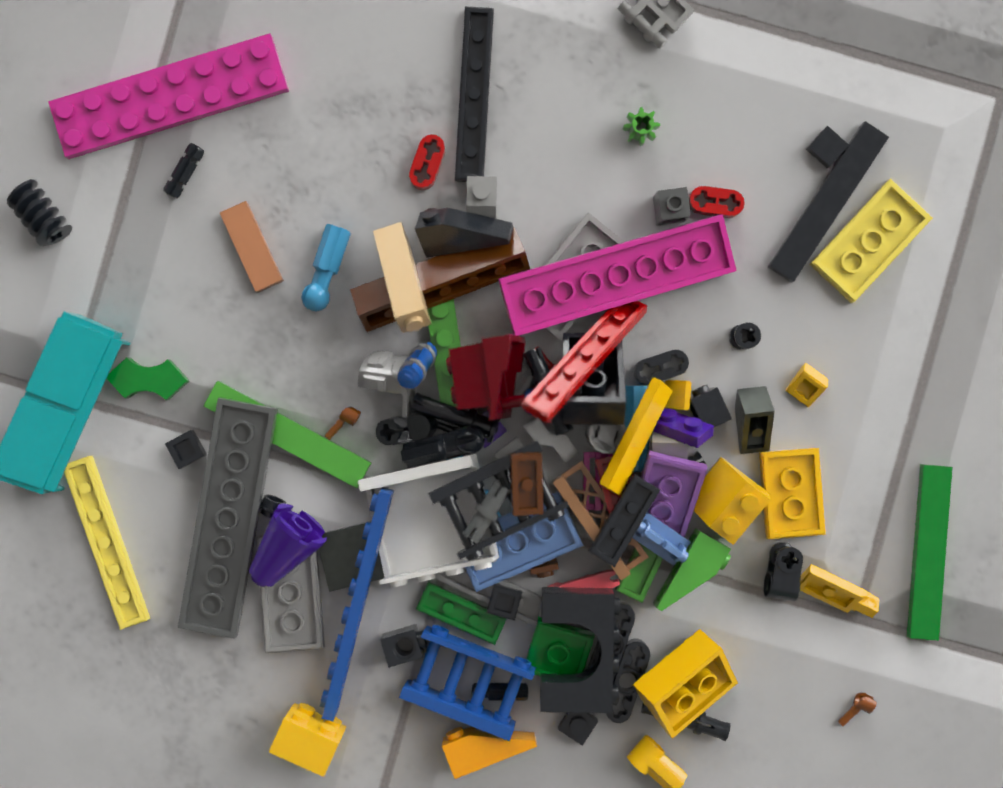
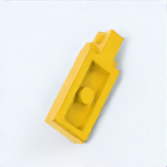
M811 564L800 576V591L846 613L853 610L873 618L879 611V598L863 588Z

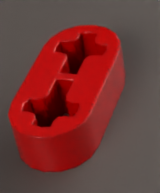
M430 134L422 138L412 162L409 177L412 185L418 190H427L434 185L443 162L446 149L444 141L437 135ZM433 142H436L437 149L440 151L439 153L434 152L431 160H427L428 150L425 146H431ZM424 165H428L427 175L430 179H424L422 183H419L418 177L415 174L416 172L421 173Z
M699 186L689 195L690 210L700 215L716 216L723 214L724 218H733L743 210L745 205L742 194L731 189ZM703 193L704 198L713 200V203H706L703 207H699V202L695 201L694 198ZM729 197H732V201L737 203V207L728 211V206L718 204L719 201L725 202Z

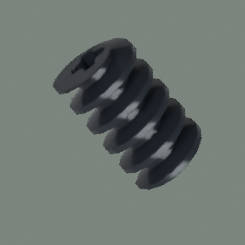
M30 179L13 189L7 198V205L14 209V214L21 219V223L28 228V232L35 237V241L40 246H49L66 238L71 233L73 227L71 225L61 227L66 222V218L64 216L55 217L59 213V209L57 207L48 208L52 204V200L49 197L42 198L45 195V191L42 188L35 189L38 182Z

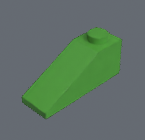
M695 528L689 538L691 543L686 549V552L689 553L687 560L684 563L678 561L673 566L653 601L654 606L663 611L717 575L719 569L723 570L727 566L731 557L729 554L731 548Z

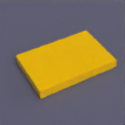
M819 448L759 452L761 486L768 492L771 499L763 509L766 539L826 535Z

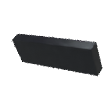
M633 474L588 552L615 567L660 489Z

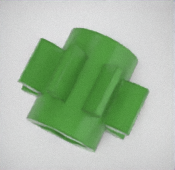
M640 107L638 114L628 113L627 119L631 123L624 124L622 128L624 131H629L628 142L634 139L639 141L640 146H643L646 138L654 141L656 135L652 130L660 127V123L654 122V111L649 114L644 112L643 107ZM637 124H646L645 129L643 128L640 131L636 129Z

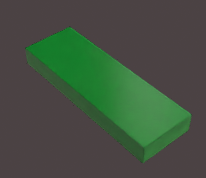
M429 581L416 607V610L493 645L496 644L507 618L489 614L486 607Z

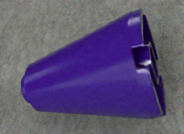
M279 504L274 510L249 568L251 579L255 584L261 587L274 586L327 541V537L322 538V535L325 533L322 526L308 513L302 510L297 514L291 511L294 506L290 504Z

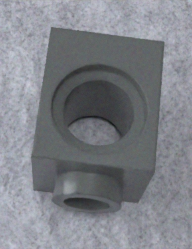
M687 187L659 190L653 196L656 225L685 222L691 217Z

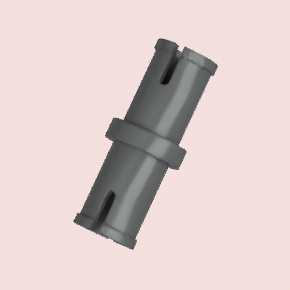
M494 481L481 504L478 503L475 507L476 513L462 534L467 538L472 536L470 540L479 544L492 520L496 521L498 518L497 512L511 491Z

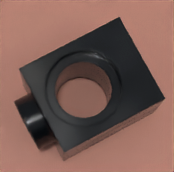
M706 384L691 391L693 396L690 397V409L695 418L714 425V427L732 420L718 387L709 389Z
M416 624L383 633L380 641L388 668L423 658L424 648H427V641L421 638L423 630L418 631ZM403 638L409 639L413 644V648L404 651L399 648L398 641Z

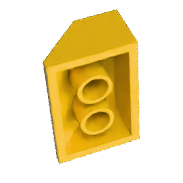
M699 629L669 655H666L651 670L643 674L633 686L648 710L673 739L738 684L723 649Z

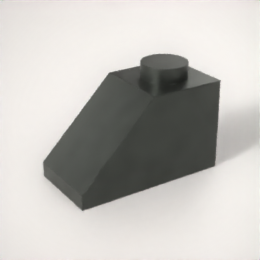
M766 386L737 389L735 416L740 454L770 450L775 410Z

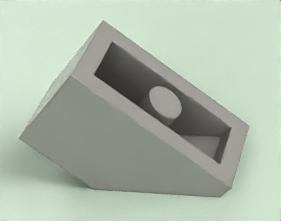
M467 176V212L496 219L497 177Z

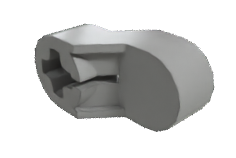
M534 417L523 425L534 442L538 441L540 445L553 446L565 463L579 454L565 433L558 436L555 433H549L539 418Z

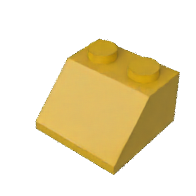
M720 457L705 475L694 512L712 530L734 545L771 499L765 489L724 458Z

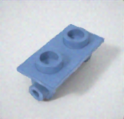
M647 512L632 538L673 566L678 561L684 563L689 556L686 549L691 542Z

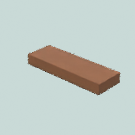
M244 201L220 212L255 292H261L283 282L284 280L249 203Z

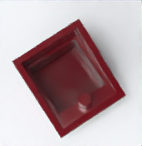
M507 334L483 338L481 343L449 349L450 357H447L446 365L448 373L453 377L454 386L451 387V398L453 404H457V410L488 407L489 420L511 418L512 408L522 407V401L526 398V395L514 396L517 373L522 372L523 354L526 347L525 337Z

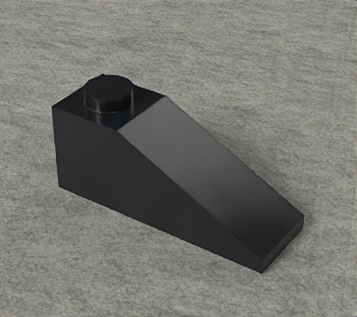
M430 208L420 212L415 231L424 254L428 258L510 244L514 227L512 222L461 210Z

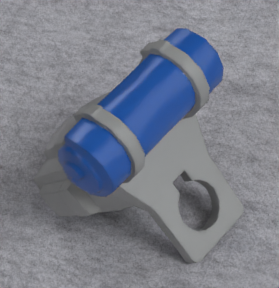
M427 342L413 348L409 356L393 355L392 351H376L363 361L358 375V387L402 394V417L407 418L411 412V404L415 402L413 400L415 388L424 381L427 371L433 367L437 357V349L431 342Z

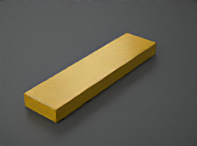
M654 377L651 379L600 481V485L619 496L673 392L662 380Z

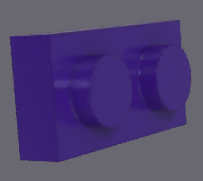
M664 408L653 432L698 448L713 436L714 425L703 422L699 418L683 415L674 409Z

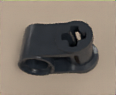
M779 542L770 550L767 573L763 585L765 597L796 601L799 596L803 556L798 549L788 543ZM788 553H789V554H790V559L787 558V559H785L784 562H783V561H782V557H783V556H784V557L788 556Z

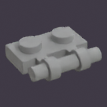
M624 0L617 8L625 16L624 20L629 25L634 24L644 34L643 38L648 43L652 41L659 49L667 41L660 31L665 27L674 34L694 12V9L685 0H637L638 2L634 7ZM645 9L657 19L653 25L641 15Z

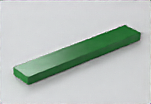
M920 464L907 637L912 639L939 641L953 467Z

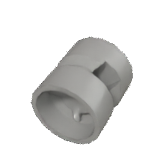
M624 424L587 425L585 436L588 444L593 449L601 453L611 454L616 451L626 431V427Z

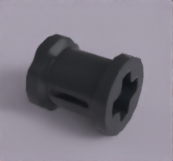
M749 322L736 325L729 333L731 345L738 350L753 348L761 340L760 329L757 325ZM748 331L747 338L749 341L742 342L743 335L740 332Z

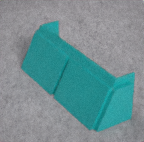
M63 311L62 316L57 318L27 384L26 393L21 398L0 444V481L39 494L65 489V487L59 485V482L121 345L130 346L131 344L121 339L123 333L80 314Z

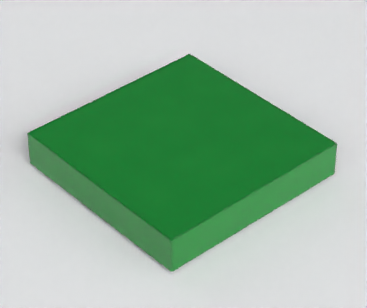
M538 616L526 655V659L531 662L532 666L536 667L534 675L577 674L583 672L595 634L592 631L564 623H542V617Z

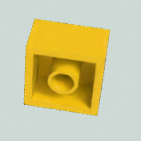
M294 703L284 717L269 753L324 777L347 726L343 725L342 721L335 717L334 721L322 719L323 715L316 713L315 708L308 704Z

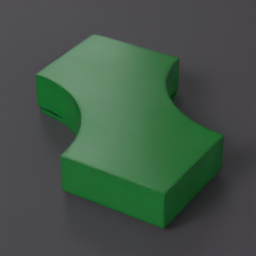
M128 357L116 366L106 378L124 398H130L142 391H150L160 395L165 400H170L190 381L169 359L157 366L145 367Z

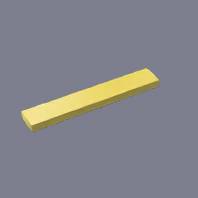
M93 455L68 463L64 474L119 629L122 630L149 620V612Z

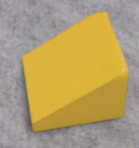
M805 363L785 391L809 408L827 389L828 379Z
M666 380L665 384L673 392L665 408L675 410L690 409L692 383L683 380Z

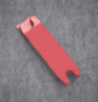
M610 569L563 583L556 582L547 587L614 588L620 585V580L610 579L611 576L616 575L614 570Z

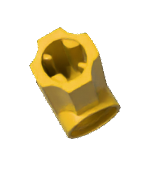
M647 734L626 756L636 769L644 775H650L663 788H681L684 785V781L687 778L686 772L665 755L662 747Z

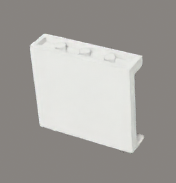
M477 454L358 480L360 492L366 491L369 508L373 494L379 495L382 487L394 490L379 548L385 577L379 580L380 585L390 583L391 588L408 584L407 579L418 577V582L428 581L436 578L435 573L445 571L446 576L457 575L464 572V567L474 566L475 570H482L492 567L491 562L499 558L495 542L482 549L483 555L471 561H467L466 557L459 560L457 552L465 547L445 506L442 507L440 502L433 504L428 493L479 469ZM467 489L456 493L458 499L455 501L468 526L476 513L475 507L477 503L473 494L468 493ZM487 528L481 540L492 535L489 528Z

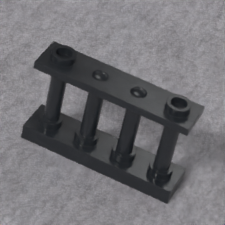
M535 441L513 453L543 451L539 442ZM510 454L428 493L433 504L440 502L442 507L445 506L465 547L458 551L457 555L459 560L466 557L467 561L483 555V548L542 519L548 518L550 522L565 515L563 509L569 507L568 502L563 500L556 503L543 476V503L546 507L543 510V514L517 516L519 522L504 530L498 518L496 521L492 520L488 527L492 535L481 540L478 544L470 540L472 536L467 538L462 534L467 528V524L455 501L458 499L456 493L467 489L468 493L473 494L476 503L481 504L486 497L483 489L485 486L483 480L493 475L495 480L500 481L501 485H503L502 487H506L511 491ZM510 492V494H508L507 498H508V500H509V502H510V504H511V492Z

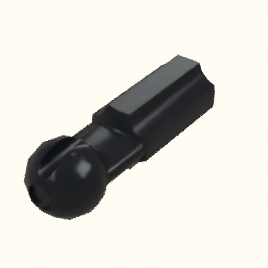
M467 425L456 431L405 443L400 451L402 462L410 469L466 454L473 455L482 449L484 435L477 427Z

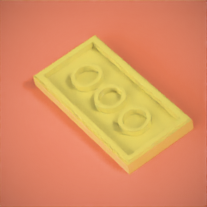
M889 179L809 265L850 303H854L933 218L892 179Z

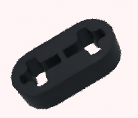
M680 350L664 352L639 361L634 368V377L640 384L649 385L651 379L648 380L646 376L641 377L640 371L644 370L643 365L647 364L649 368L659 367V371L652 373L651 378L654 377L662 381L685 373L688 369L689 359ZM671 355H674L676 359L681 358L682 364L678 365V371L674 367L666 369L663 367L664 363L671 361Z

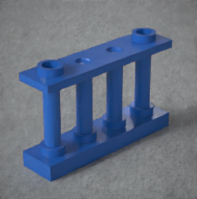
M427 625L421 638L430 642L417 678L406 681L399 698L510 741L516 723L510 716L512 706L523 677L532 680L536 667L532 666L531 662L519 656L511 658L451 635L445 627L439 625H432L431 627ZM440 646H444L457 651L444 689L438 691L430 688L427 682ZM470 656L485 663L471 700L466 702L456 698L455 691L466 660ZM495 667L511 672L512 675L500 708L494 713L484 709L482 702Z

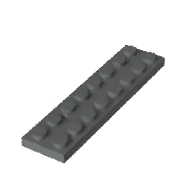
M226 398L217 399L178 628L233 639L238 636L278 408Z

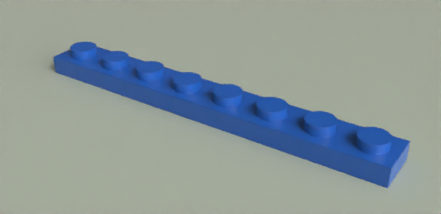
M382 487L379 495L373 494L369 511H373L374 514L372 522H366L362 539L367 540L365 550H359L355 567L360 568L357 579L352 578L348 591V596H352L350 607L345 606L341 618V624H345L343 635L338 634L335 642L334 651L338 652L336 663L331 662L327 674V679L331 680L329 690L324 689L320 701V707L324 708L322 719L334 721L339 709L394 493L393 489Z

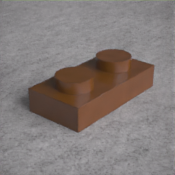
M510 453L512 515L543 514L542 453Z

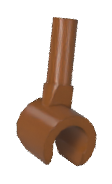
M352 406L344 409L337 422L325 434V437L330 440L342 428L345 422L354 426L361 412Z
M864 692L856 694L853 702L854 705L838 722L842 726L846 725L860 710L868 714L872 713L877 705L874 698Z

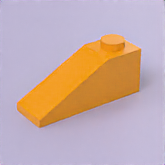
M462 727L454 728L446 733V737H443L442 748L454 779L537 747L534 732L513 731L510 741H507L474 727L462 729Z

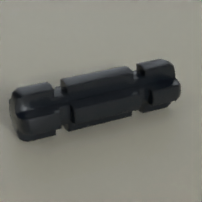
M193 143L188 144L184 151L186 153L185 157L182 156L171 174L172 180H168L163 188L165 193L174 198L180 197L184 190L182 188L183 184L186 185L197 167L196 161L200 162L204 155V150Z
M477 683L472 685V696ZM489 683L484 698H488V701H502L508 683ZM521 683L516 701L528 700V685L526 683Z

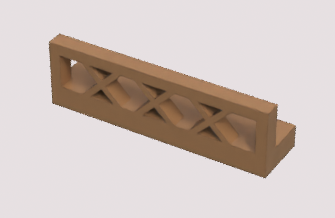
M581 460L553 480V484L564 500L568 502L570 509L594 541L604 524V519L608 517L605 515L607 506L602 489ZM580 469L587 478L585 491L572 488L566 478ZM589 484L592 485L596 492L588 491ZM576 493L584 494L583 502ZM587 495L601 498L603 501L602 514L591 513L587 510ZM593 517L601 518L600 526L597 524ZM633 538L628 545H633L640 555L627 564L620 558L615 567L611 566L620 580L631 574L629 570L648 558L640 543Z

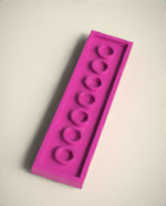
M268 33L48 101L64 155L66 158L72 159L289 92V88L273 37Z
M721 214L498 279L513 335L520 336L737 270L724 217Z

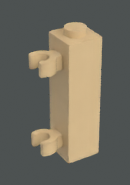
M399 222L374 230L373 234L394 317L401 332H412L422 327H428L431 321L410 243L402 223Z

